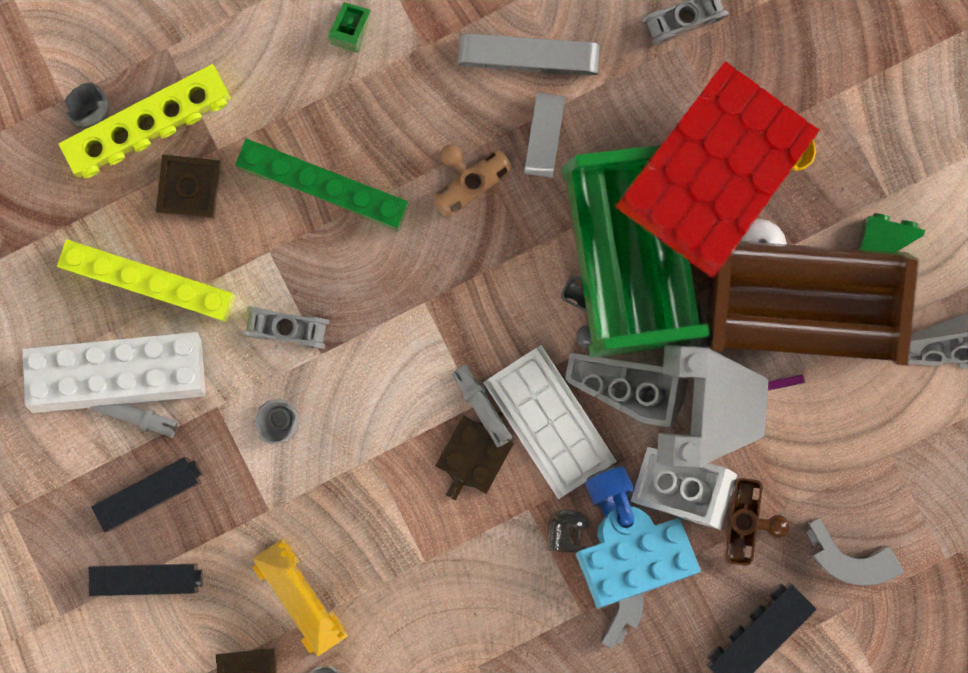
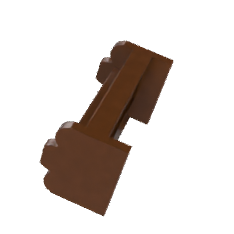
M740 241L713 278L710 276L709 310L707 316L709 336L706 337V341L712 351L724 352V348L890 360L896 365L908 366L919 259L908 252L899 251L883 252Z

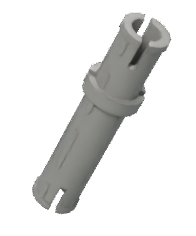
M463 365L456 369L452 376L462 389L464 400L466 403L469 402L492 437L496 447L508 443L513 437L485 395L486 390L484 386L478 384L468 365Z
M128 404L90 406L91 411L141 427L142 431L148 432L151 430L169 438L174 437L175 432H173V429L177 430L178 427L177 420L157 415L151 409L146 411Z

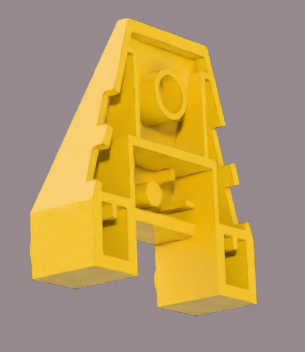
M284 538L253 558L255 565L252 566L253 570L261 581L264 579L268 581L304 635L301 641L310 654L315 652L319 656L349 635L333 611L330 613L326 611L296 566L300 561Z

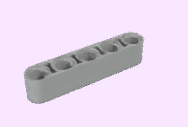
M461 34L459 39L458 65L590 76L598 74L600 45L579 41Z

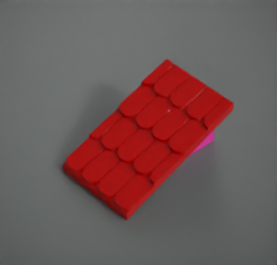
M724 61L616 205L619 210L712 278L725 263L820 131V129L810 122L808 123L805 118L787 105H783V102L768 91L760 88L757 83L739 70H735L736 68Z

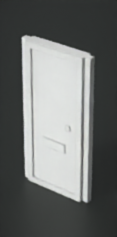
M542 345L483 382L558 499L585 483L589 476L617 462Z

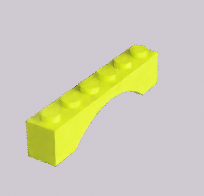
M68 239L65 240L57 267L62 270L142 294L226 323L236 297L231 292Z

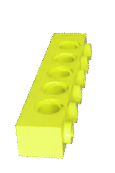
M212 63L58 144L74 175L78 178L83 176L84 179H87L99 173V168L107 163L115 165L126 158L125 154L135 150V152H139L148 148L151 145L150 141L160 136L161 139L173 135L177 132L176 128L184 123L192 125L202 119L201 115L209 110L216 112L228 105L227 101L232 98ZM201 90L205 92V99L201 103L191 102V96L195 91ZM170 104H178L180 107L179 113L174 117L166 116V108ZM146 117H152L154 119L152 128L141 130V121ZM126 130L128 132L127 140L121 144L115 143L116 133ZM96 143L101 144V154L97 157H90V147Z

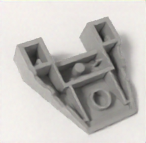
M665 345L663 374L678 377H694L691 434L659 433L658 463L670 466L700 467L765 437L768 378L708 348Z

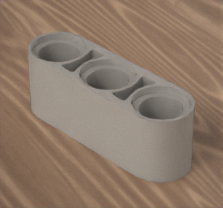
M537 92L524 174L553 178L565 96Z

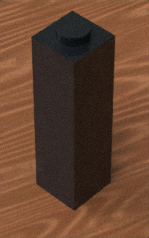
M184 457L91 506L104 533L110 532L201 484L199 477L202 476V472L195 460L190 462L188 457Z
M198 563L101 565L89 567V596L198 593V587H203V570L198 569Z

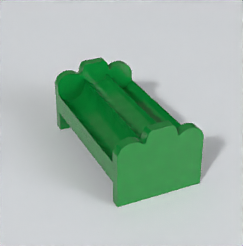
M661 145L575 155L561 167L563 179L567 182L592 343L589 345L590 357L644 352L665 348V345H686L709 336L708 325L699 324L690 261L616 207Z

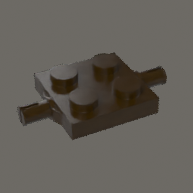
M498 412L497 414L501 419L503 414L501 412ZM462 415L435 464L436 467L447 472L454 479L445 495L457 500L464 485L474 487L487 494L514 443L508 441L503 446L496 447L483 423L475 422Z

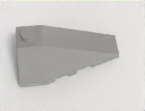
M968 312L911 334L908 364L940 366L943 363H956L959 365V368H968Z
M570 353L565 381L641 423L672 428L685 400L688 377L665 375L661 366Z

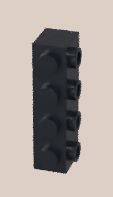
M781 583L771 592L769 596L772 599L765 606L760 604L751 612L749 617L752 620L744 628L739 625L730 633L728 638L731 641L724 648L718 646L707 657L710 662L706 666L713 673H754L817 609L793 584L787 583L784 586Z

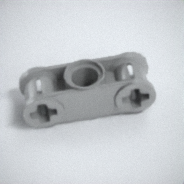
M687 0L667 9L650 13L643 17L642 21L648 25L653 37L652 45L657 46L689 31L719 22L728 17L729 13L724 10L720 0ZM683 11L690 13L692 22L685 23L681 21L679 13Z
M247 307L249 317L247 329L243 331V336L265 340L273 339L325 349V344L323 343L325 328L329 325L330 320ZM285 320H290L293 324L292 332L289 335H281L279 331L280 324Z

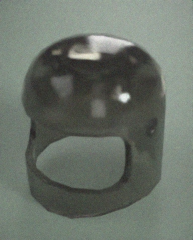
M560 510L553 513L548 521L547 551L577 553L589 548L588 546H582L580 543L581 531L584 528H590L586 515L576 510Z

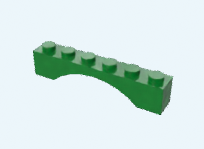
M245 138L235 163L238 170L316 197L397 232L400 230L409 207L408 201L247 138Z

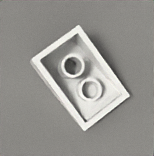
M647 447L631 502L721 530L737 474L725 467L710 463L700 467L670 466L658 463V449Z

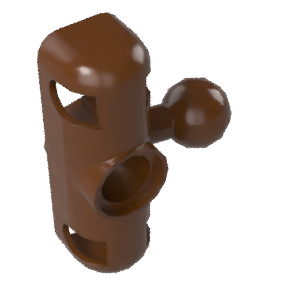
M739 478L734 483L728 519L726 551L724 554L725 560L728 563L744 566L752 563L757 530L768 531L774 538H781L788 533L789 523L783 516L774 515L770 519L759 518L763 486L758 480ZM737 486H739L738 497H736ZM754 488L759 489L758 500L752 499ZM742 513L747 514L750 518V525L745 530H740L736 526V518ZM729 543H731L730 555H728ZM746 546L752 547L750 558L744 557Z

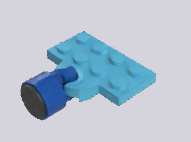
M622 465L613 466L599 471L586 479L585 485L594 507L600 506L604 519L598 525L597 536L600 544L576 553L597 609L701 572L680 518L654 525L646 513L639 508L629 505L627 495L634 491V487L626 467H622Z

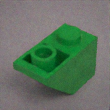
M873 213V217L868 216L864 219L857 250L896 252L924 236L925 230L918 228L919 224L916 222L901 220L900 224L890 221V216Z

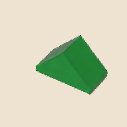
M343 2L328 37L331 45L359 53L371 10Z

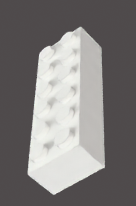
M197 332L22 349L25 406L32 413L90 408V406L107 404H132L206 396L202 339Z

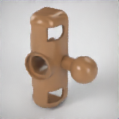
M449 144L442 149V162L446 166L453 167L459 175L433 196V204L442 216L446 218L453 216L510 174L512 165L502 151H493L468 169L462 161L463 152L461 148L457 145ZM493 155H496L495 157H493L492 159H490L488 162L486 161V160H488L490 157H492ZM505 167L507 173L498 178L496 173ZM476 177L480 181V187L469 189L465 185V179ZM449 188L448 191H446L445 193H443L442 195H440L443 191H445L446 189ZM459 201L461 206L452 212L450 207Z

